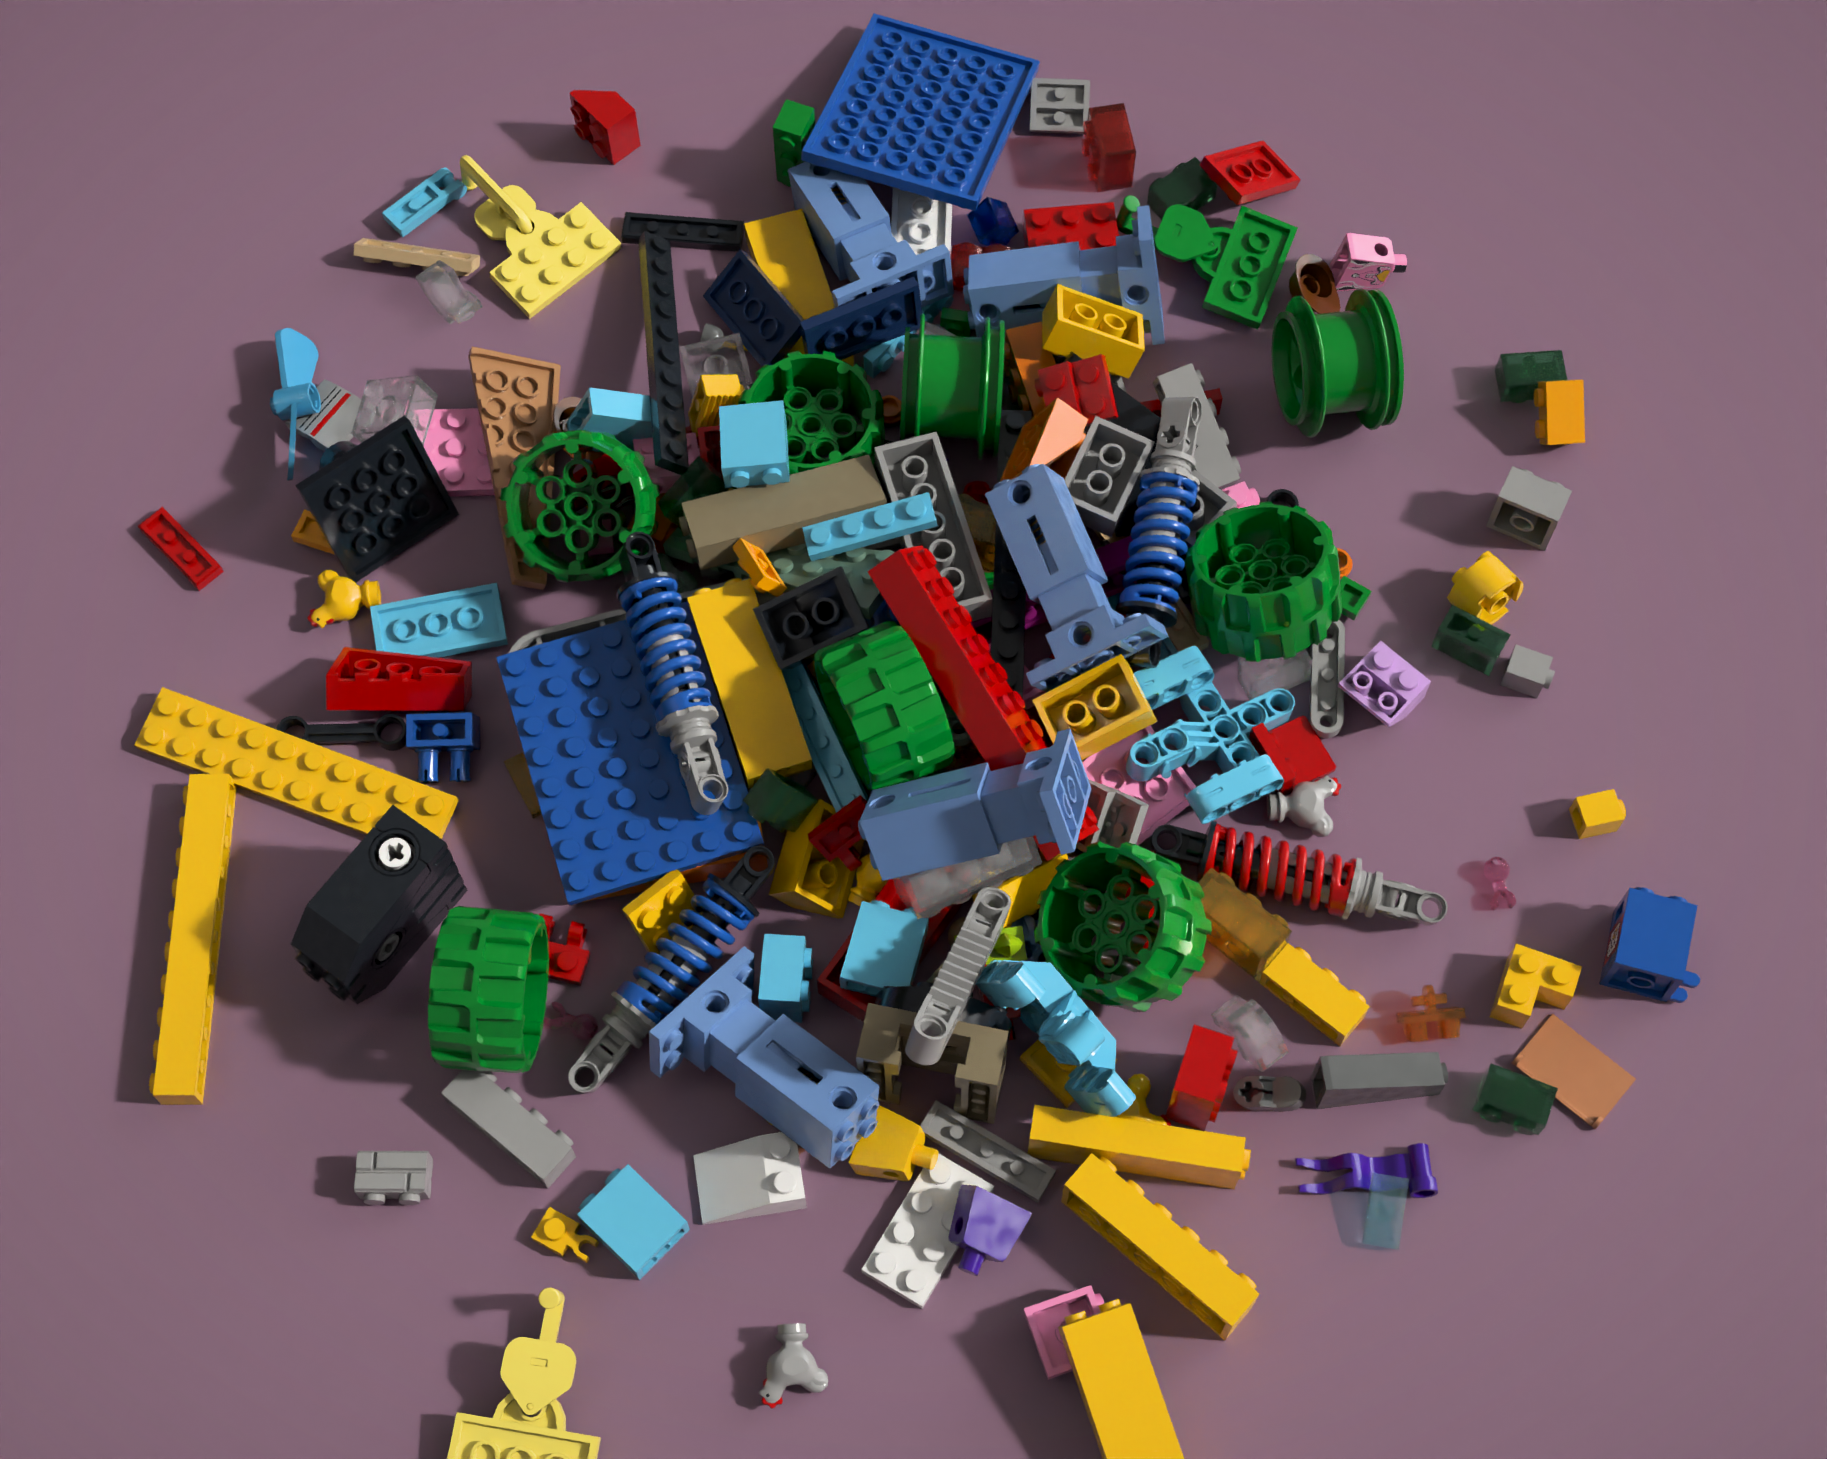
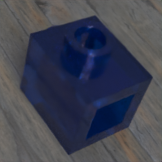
M986 197L978 204L976 211L972 210L967 214L979 244L1000 249L1007 245L1010 239L1019 232L1006 202Z

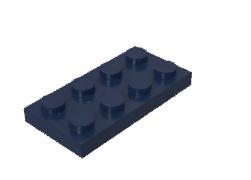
M742 250L736 253L703 295L705 300L761 367L765 364L773 365L782 360L802 336L799 322L804 321L803 317L748 253Z
M911 277L897 282L894 285L799 322L805 354H823V351L835 353L837 359L843 360L905 335V327H910V332L919 329L922 308L919 284L916 279Z

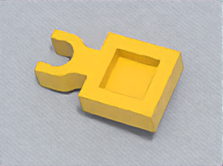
M551 1207L548 1208L531 1236L534 1242L562 1257L569 1248L574 1251L578 1259L585 1263H588L589 1257L580 1252L581 1246L589 1243L597 1247L599 1244L598 1240L589 1235H578L577 1232L581 1227L580 1223Z

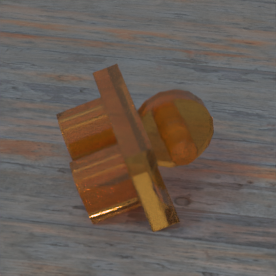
M1424 985L1422 995L1411 997L1412 1006H1424V1010L1396 1012L1397 1023L1403 1024L1406 1039L1409 1042L1428 1040L1426 1022L1437 1021L1440 1039L1460 1037V1018H1466L1464 1007L1436 1008V1004L1447 1003L1446 993L1435 994L1432 985Z

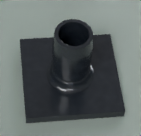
M405 415L359 445L349 441H340L331 445L325 450L320 459V470L295 485L348 578L352 579L355 583L459 515L414 427Z

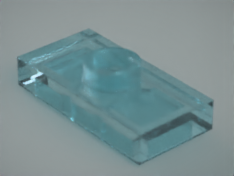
M1372 1173L1362 1243L1399 1250L1409 1179Z

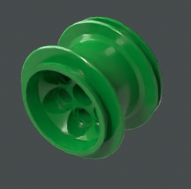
M1358 288L1350 295L1345 311L1314 314L1311 306L1303 297L1294 296L1287 304L1285 312H1280L1276 317L1271 346L1274 385L1279 406L1286 421L1290 425H1297L1302 434L1308 438L1315 437L1318 434L1325 415L1355 412L1360 422L1369 430H1375L1380 425L1393 424L1398 417L1402 404L1404 362L1397 320L1385 294L1378 289L1366 291L1363 288Z
M922 313L920 315L919 334H910V327H905L900 441L905 440V435L917 437L937 431L938 437L976 439L978 442L979 460L983 459L984 451H992V458H997L1003 390L1004 320H999L998 327L990 326V318L986 317L982 337L924 334L925 315Z

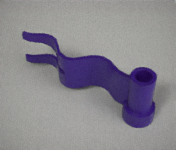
M1424 1143L1409 1145L1407 1147L1408 1153L1385 1157H1367L1358 1153H1347L1323 1160L1295 1158L1296 1166L1315 1171L1330 1172L1352 1169V1172L1343 1174L1331 1181L1298 1185L1299 1193L1324 1195L1349 1188H1361L1371 1192H1386L1409 1188L1411 1197L1428 1198L1438 1194L1436 1178L1432 1176L1429 1147Z

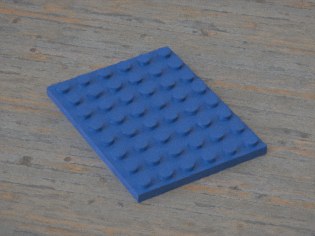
M874 13L802 150L801 160L816 166L826 167L844 174L867 179L874 183H881L902 191L976 211L1031 88L1033 78L1036 77L1040 61Z
M688 602L680 603L677 607H681L686 611L687 616L682 623L688 624L692 630L687 639L693 640L697 646L695 652L691 655L698 656L701 659V666L696 670L704 673L706 676L705 684L701 688H707L711 692V704L716 707L719 714L718 719L711 724V728L717 735L715 747L720 754L722 770L728 785L726 798L719 809L711 815H702L692 807L685 780L680 772L678 756L673 754L670 748L671 739L670 737L660 736L656 730L654 718L656 709L650 704L649 698L651 693L645 687L646 676L640 671L641 660L635 654L636 644L631 640V628L627 625L626 619L496 657L569 906L662 878L668 872L676 869L680 872L745 853L754 846H764ZM703 790L705 796L710 799H716L712 792Z

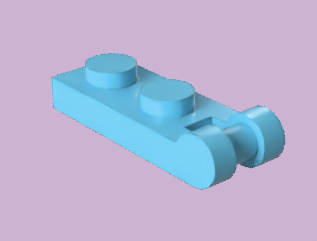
M441 168L383 211V218L397 233L404 237L452 200L462 198L467 191V187L460 180H455L453 173L448 168Z

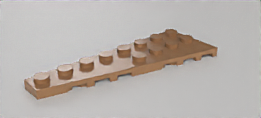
M472 346L468 359L512 585L543 590L546 586L547 572L539 567L530 568L523 562L524 553L517 545L515 539L505 536L503 526L508 522L506 501H501L500 492L501 488L507 487L516 468L513 464L516 457L520 453H525L542 441L544 436L552 434L553 411L559 399L561 365ZM555 453L539 468V470L543 471L544 477L554 474ZM550 481L546 486V493L552 498L553 481ZM531 484L528 507L533 528H536L537 517L543 510L547 509V504L542 503L538 499L535 490L536 486ZM550 514V515L548 516V518H547V525H548L549 528H550L551 514ZM545 536L541 541L549 549V537Z

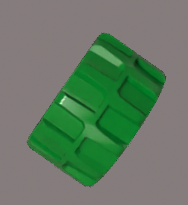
M799 351L788 353L787 358L773 365L765 364L756 372V380L751 388L741 393L738 404L783 400L787 420L788 454L793 452L799 453L797 456H789V475L865 455L870 456L877 474L874 447L885 445L883 399L878 390H871L870 385L867 383L866 371L859 365L855 364L852 367L848 363L837 359L835 353L823 351V354H802ZM801 405V406H804V407L799 408V409H796L795 406ZM827 407L835 408L833 410H825ZM851 412L861 420L862 425H857L854 417L850 415ZM808 430L817 431L815 433H807ZM843 431L848 432L846 435L837 434ZM829 454L828 458H821L819 456Z
M587 430L552 433L544 436L542 441L529 451L520 453L513 461L516 468L507 487L501 488L500 492L501 501H506L508 522L503 526V531L507 538L515 539L517 545L524 553L523 562L530 568L539 567L545 572L555 575L557 581L560 582L599 580L622 570L619 563V555L622 548L612 558L599 565H596L594 557L588 556V551L597 546L599 535L611 537L619 534L620 541L625 543L627 537L634 532H643L649 536L655 534L659 525L655 520L656 497L660 496L659 485L653 484L643 464L645 458L640 452L629 449L612 434ZM563 448L568 453L574 454V460L569 461L564 467L563 477L559 475L544 477L543 471L539 470L541 465L551 455ZM593 448L598 449L616 461L623 470L618 473V476L608 474L597 477V468L592 461L586 459V453L592 451ZM578 464L583 465L587 469V478L583 482H578L573 475V470ZM606 480L613 482L616 487V493L612 498H607L602 494L601 486ZM550 481H555L560 487L559 496L555 499L550 498L546 493V486ZM631 483L635 496L636 512L633 528L626 526L624 513L615 507V503L623 498L625 484ZM531 484L536 486L535 490L538 499L542 503L547 504V509L543 510L537 517L536 528H533L528 507ZM578 497H583L588 503V510L584 515L577 513L574 508V502ZM551 513L556 514L561 520V526L557 531L551 530L547 525V518ZM606 513H611L616 518L617 524L612 531L604 528L602 524V518ZM579 529L586 531L589 535V543L585 547L579 546L575 541V534ZM564 534L566 546L569 550L576 553V560L569 562L558 557L541 540L545 536L557 537ZM631 550L634 554L640 556L639 551Z
M1259 502V505L1243 508L1233 507L1224 511L1223 515L1213 522L1202 525L1195 534L1196 542L1194 546L1187 549L1184 562L1194 626L1200 635L1208 636L1213 649L1221 654L1230 653L1245 658L1248 662H1259L1263 659L1281 657L1285 660L1296 657V653L1308 648L1312 644L1318 645L1326 639L1328 628L1332 622L1339 620L1343 609L1338 550L1333 544L1332 530L1324 521L1318 522L1308 515L1305 508L1296 505L1292 508L1275 505L1272 502Z
M886 621L817 651L814 655V666L824 703L859 778L869 791L916 780L950 765L953 761L955 749L943 704L920 653L902 626H898L895 621Z
M1095 842L1086 846L1087 852L1078 855L1070 861L1064 859L1055 868L1058 871L1057 874L1053 877L1047 889L1040 892L1037 904L1040 905L1038 926L1034 929L1035 943L1040 945L1043 950L1046 962H1050L1079 997L1105 1006L1120 1007L1133 1012H1145L1153 1002L1162 999L1173 1001L1182 994V986L1195 971L1200 972L1205 963L1202 955L1206 944L1207 934L1212 932V921L1206 918L1201 902L1205 895L1200 884L1180 873L1182 869L1176 862L1129 842L1121 843L1120 848L1102 842ZM1141 876L1152 880L1155 885L1148 888L1144 882L1140 881ZM1131 887L1130 895L1126 898V892ZM1098 905L1102 906L1100 911L1097 912ZM1154 907V914L1149 918V912ZM1125 921V927L1120 932V926ZM1096 935V941H1095L1094 945L1092 946V945H1091L1092 939H1093V937ZM1148 941V948H1143L1144 944ZM1119 955L1118 964L1114 967L1115 958ZM1096 965L1100 971L1104 972V978L1096 976L1092 966Z
M457 906L450 909L446 919L442 922L437 938L429 985L428 1033L434 1062L444 1068L483 1072L523 1073L531 1069L541 1040L548 992L549 945L546 924L542 916L530 912Z

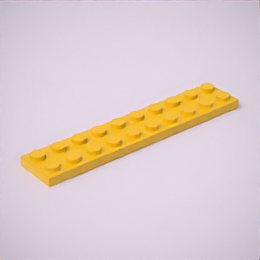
M164 687L161 688L134 744L139 750L203 774H230L234 784L240 788L365 835L373 827L375 828L376 823L394 805L442 839L459 801L454 795Z

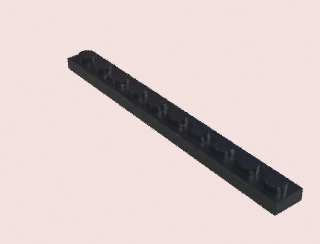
M644 231L638 238L654 461L655 466L683 475L689 469L671 245L670 241Z
M1001 410L997 483L1000 482L1023 425L1031 420L1032 411ZM996 521L991 657L995 663L998 662L1005 669L1008 676L1006 681L1011 689L1018 692L1023 698L1026 589Z

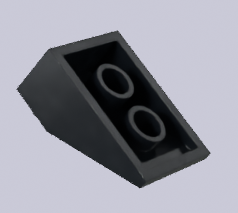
M842 566L753 609L780 670L793 669L814 659V655L818 650L870 628Z

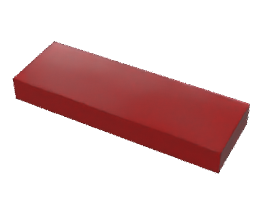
M163 507L138 525L139 530L198 591L224 572L217 561Z

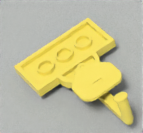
M463 155L460 158L462 183L466 185L467 190H474L478 186L489 197L487 201L476 209L474 214L475 223L490 239L506 241L507 251L510 254V257L489 272L490 278L529 319L621 249V242L582 202L557 219L548 212L536 210L535 201L521 187L509 185L501 189L470 156Z
M550 1287L543 1289L539 1294V1303L543 1308H546L540 1338L518 1337L507 1345L500 1375L511 1393L507 1394L497 1405L493 1418L456 1413L447 1459H597L601 1437L567 1432L566 1416L560 1402L557 1400L558 1397L571 1388L576 1368V1355L574 1351L565 1344L556 1343L565 1302V1296L561 1291Z

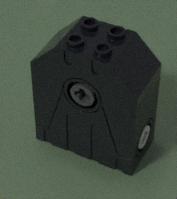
M392 805L376 823L375 828L373 827L306 905L291 942L292 947L297 953L295 960L303 966L302 970L316 982H319L322 978L330 986L328 988L330 992L342 1001L349 998L356 1004L386 989L448 915L450 909H453L468 891L459 874L456 863L453 861L452 854L448 850L447 843Z

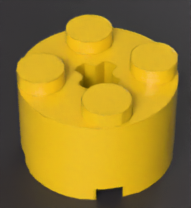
M1486 551L1468 569L1462 567L1453 575L1451 581L1454 585L1447 599L1476 628L1478 625L1481 628H1486L1494 624L1509 611L1505 605L1511 598L1515 602L1518 600L1523 591L1524 584L1496 556Z

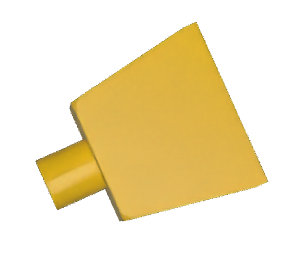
M879 1105L876 1117L878 1123L875 1130L869 1137H862L855 1144L848 1162L855 1174L909 1181L916 1165L929 1170L934 1169L938 1159V1150L924 1146L926 1135L921 1126Z

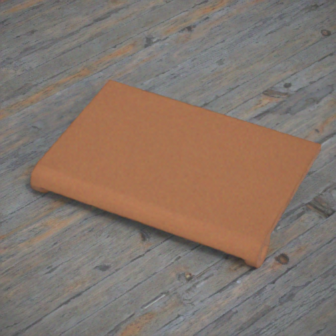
M1554 1014L1549 1017L1512 1062L1514 1066L1595 1130L1636 1080V1078Z

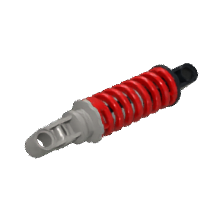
M1217 821L1210 823L1206 834L1166 824L1159 826L1152 835L1151 846L1156 851V854L1170 860L1197 866L1196 882L1212 883L1215 879H1221L1222 886L1229 888L1232 886L1236 875H1239V890L1241 892H1248L1253 880H1257L1256 893L1260 897L1266 896L1269 889H1273L1276 901H1283L1287 893L1292 894V904L1295 906L1301 905L1304 898L1310 899V909L1318 910L1323 902L1326 903L1325 907L1328 908L1327 911L1330 915L1341 917L1343 920H1347L1352 911L1363 913L1368 918H1372L1376 912L1385 917L1431 926L1437 924L1447 914V902L1440 894L1422 890L1398 881L1383 880V872L1376 871L1372 873L1362 870V858H1351L1342 866V858L1338 854H1332L1326 862L1322 850L1316 849L1311 853L1310 857H1307L1306 847L1297 845L1291 853L1289 852L1287 841L1281 840L1275 848H1272V841L1268 836H1262L1256 848H1254V835L1248 831L1242 834L1238 844H1236V830L1233 827H1223L1217 824ZM1169 833L1173 835L1176 839V845L1170 850L1160 848L1157 844V838L1161 834ZM1399 894L1397 906L1395 907L1397 895ZM1431 900L1437 904L1439 908L1437 917L1429 918L1423 914L1421 906L1424 901Z

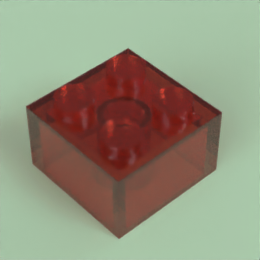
M1124 103L1089 108L1088 120L1083 121L1085 139L1081 141L1083 156L1089 157L1090 161L1087 164L1089 180L1095 182L1097 192L1132 187L1136 149Z

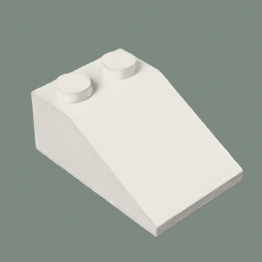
M783 1132L759 1135L693 1155L703 1225L807 1208L798 1145Z

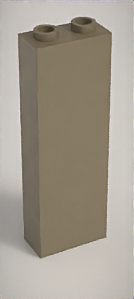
M865 455L791 474L790 482L775 485H751L683 502L681 504L684 516L678 517L683 536L689 535L690 539L686 540L690 559L697 558L700 570L738 561L739 558L732 546L739 538L759 547L764 553H769L806 543L802 527L884 505L887 502L870 456Z

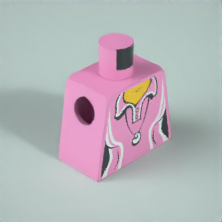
M1346 233L1329 268L1333 273L1337 291H1349L1358 288L1373 289L1382 287L1391 272L1404 273L1407 267V258L1405 254L1393 253L1392 242L1389 238Z

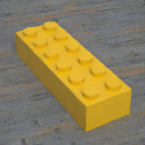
M1091 1153L1064 1184L1061 1202L1223 1340H1226L1252 1309L1260 1293L1255 1290L1256 1284L1245 1274L1239 1273L1237 1275L1227 1267L1228 1261L1214 1249H1211L1209 1252L1199 1243V1236L1187 1226L1181 1228L1172 1221V1214L1163 1205L1157 1202L1153 1205L1143 1196L1145 1194L1143 1189L1137 1183L1130 1179L1125 1181L1116 1174L1117 1168L1103 1156L1097 1158Z

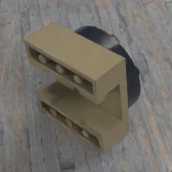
M918 982L917 986H884L883 990L877 993L874 1004L868 1003L856 1054L857 1069L879 1085L878 1101L900 1105L902 1082L898 1081L901 1065L955 1075V1087L962 1089L961 1094H956L954 1111L971 1120L994 1124L1012 1022L1007 1016V1011L973 998V993H971L941 1058L935 1064L921 1065L912 1061L907 1056L905 1047L914 1019L924 999L930 992L933 983Z

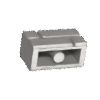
M358 1151L354 1192L359 1199H364L363 1202L369 1205L385 1204V1199H399V1203L403 1205L420 1204V1199H430L433 1158L429 1151Z

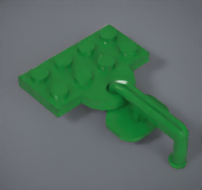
M1128 195L1124 198L1116 218L1118 231L1127 235L1133 234L1132 220L1135 219L1131 216L1137 212V207L1140 206L1139 200L1135 196ZM1180 204L1168 207L1159 228L1152 226L1155 249L1161 255L1178 262L1191 260L1194 269L1200 277L1211 283L1202 308L1254 329H1259L1298 227L1241 206L1232 229L1226 227L1210 228L1201 212Z

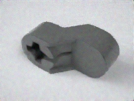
M1247 1076L1236 1083L1233 1092L1237 1103L1252 1111L1269 1110L1283 1112L1297 1110L1303 1106L1307 1095L1305 1087L1299 1081L1287 1076Z

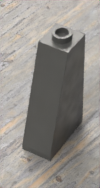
M1438 1052L1329 1055L1319 1057L1311 1075L1316 1107L1317 1109L1439 1095L1445 1083H1448V1071L1445 1062H1440Z

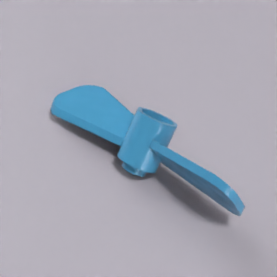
M291 328L277 330L275 333L282 389L274 391L273 397L270 398V407L275 416L278 415L281 420L290 419L287 481L293 480L296 418L319 413L321 410V400L315 384L312 383L319 357L315 344L301 333Z

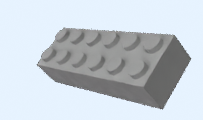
M937 431L874 447L875 468L887 503L929 492L938 526L898 537L901 548L919 545L927 548L936 559L937 564L935 567L941 577L949 580L954 588L953 596L959 605L964 606L968 610L972 621L991 617L993 598Z

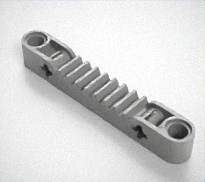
M986 887L979 891L960 929L959 935L956 937L955 943H953L930 992L924 999L914 1019L905 1047L906 1054L912 1061L921 1065H932L941 1058L1003 929L1011 906V898L1005 891L995 887Z

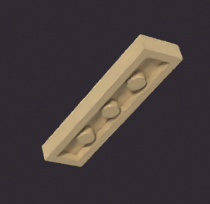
M362 238L354 243L353 256L363 257V260L369 263H380L382 260L392 261L393 265L397 267H410L413 264L422 266V270L438 272L440 269L451 270V274L457 276H469L470 273L480 267V255L368 238Z

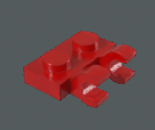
M861 795L807 834L809 841L829 862L838 857L851 872L862 865V862L857 858L860 856V853L853 846L862 839L858 829V821L863 814L867 801Z
M540 913L539 915L545 920L548 934V978L581 986L591 955L589 950L582 949L588 931L585 929V924L572 921L568 931L567 944H559L550 941L556 923L552 921L553 916Z

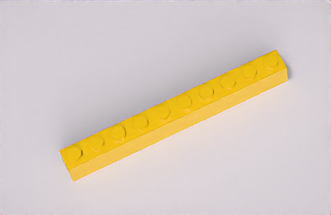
M189 774L188 786L183 788V803L186 805L185 816H181L179 821L182 844L181 847L177 848L175 855L176 865L179 867L178 878L173 879L172 896L175 899L174 910H170L168 915L171 939L170 942H166L164 950L165 961L168 962L167 974H163L161 978V992L164 995L163 1007H159L157 1011V1024L160 1027L159 1040H155L153 1045V1057L157 1061L155 1073H151L149 1079L150 1093L153 1094L161 1105H203L237 786L234 784L230 774Z

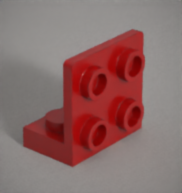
M1304 715L1270 731L1267 730L1264 723L1251 728L1249 740L1259 756L1269 755L1284 779L1281 789L1275 790L1276 793L1281 792L1283 795L1292 792L1298 783L1314 782L1334 772L1336 769L1335 763Z

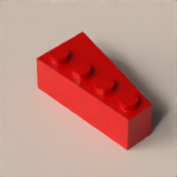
M344 647L326 674V710L464 711L472 697L471 661Z

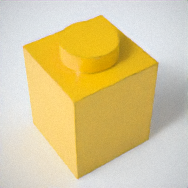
M1614 789L1578 796L1569 808L1579 839L1615 832L1626 817L1624 803L1621 799L1617 798Z

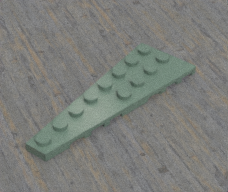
M677 527L663 544L665 555L692 564L694 562L698 563L697 558L690 559L686 540L690 539L689 535L683 536L681 528ZM806 543L765 554L787 587L783 593L789 592L842 566L865 618L871 619L884 601V598L867 571L895 552L891 550L864 549L862 547L811 561ZM737 561L710 568L717 572L721 569L733 571L736 578L743 579L749 576L738 565Z

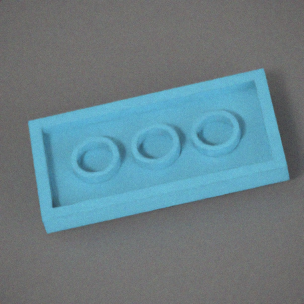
M497 583L370 606L376 651L440 658L508 645Z

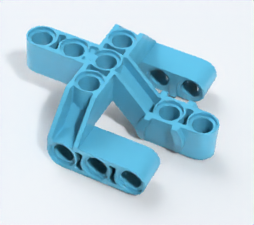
M1197 646L1188 647L1160 660L1156 668H1143L1134 673L1152 710L1179 698L1182 710L1190 722L1179 719L1173 725L1152 735L1149 733L1133 744L1126 762L1127 774L1132 779L1143 782L1158 775L1166 779L1171 776L1172 773L1170 771L1184 764L1191 767L1199 760H1215L1223 774L1219 776L1217 773L1212 775L1209 781L1197 786L1187 795L1186 793L1184 794L1202 824L1212 822L1258 800L1274 790L1281 789L1284 782L1282 775L1269 755L1259 756L1249 740L1251 728L1261 723H1264L1267 730L1270 731L1288 722L1295 706V699L1289 691L1282 688L1273 689L1230 710L1212 683L1214 678L1213 669ZM1199 706H1206L1211 711H1204ZM1272 706H1278L1283 711H1277ZM1244 719H1251L1256 724H1248ZM1216 732H1223L1228 738H1222ZM1165 745H1174L1178 750H1170ZM1136 758H1144L1149 764L1139 763ZM1239 758L1243 761L1238 764L1233 759Z
M992 960L983 969L976 985L991 1003L1002 1009L1011 1007L1014 1010H1018L1021 1008L1020 1019L1027 1027L1040 1036L1038 1040L1045 1045L1049 1053L1056 1058V1061L1061 1064L1077 1066L1068 1075L1070 1079L1066 1082L1064 1088L1085 1112L1116 1117L1133 1104L1136 1095L1115 1072L1116 1039L1094 1015L1092 1010L1088 1009L1076 991L1072 989L1050 962Z

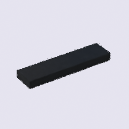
M625 212L621 239L622 243L639 244L638 238L646 231L670 241L671 247L738 252L742 249L744 221Z

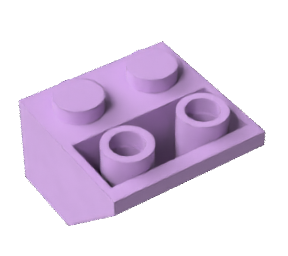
M1380 641L1340 681L1338 687L1383 724L1390 727L1403 720L1426 695L1431 681Z

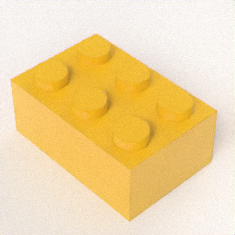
M1057 284L1042 312V349L1048 350L1054 355L1065 357L1072 351L1082 359L1102 354L1106 358L1109 374L1120 375L1129 379L1145 350L1143 314Z
M1122 654L1032 700L1053 744L1058 731L1071 729L1081 760L1158 722L1129 663Z

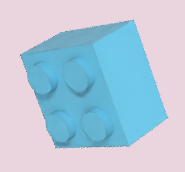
M764 934L758 1002L759 1008L774 1020H777L784 1014L792 1021L802 1023L803 1012H810V982L806 981V979L812 980L814 960L812 959V948H807L805 936Z

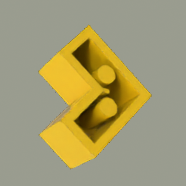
M1515 944L1507 958L1489 1017L1523 1028L1531 1016L1535 1000L1564 1010L1574 996L1582 966Z

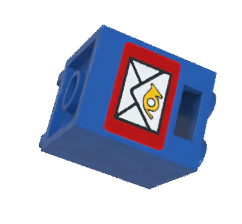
M1629 888L1613 912L1599 984L1664 1002L1669 1000L1683 1003L1687 999L1688 993L1685 989L1679 988V986L1695 988L1700 983L1699 975L1686 971L1698 905L1688 903L1686 899L1678 896L1664 897L1656 895L1648 888Z

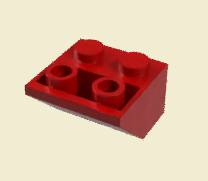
M573 90L569 93L572 105L570 110L575 120L574 130L582 140L587 139L592 144L598 156L601 158L606 157L615 165L641 146L635 109L616 91Z

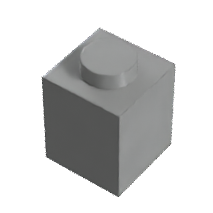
M1515 645L1500 685L1538 698L1542 688L1549 689L1555 671L1549 668L1553 657Z

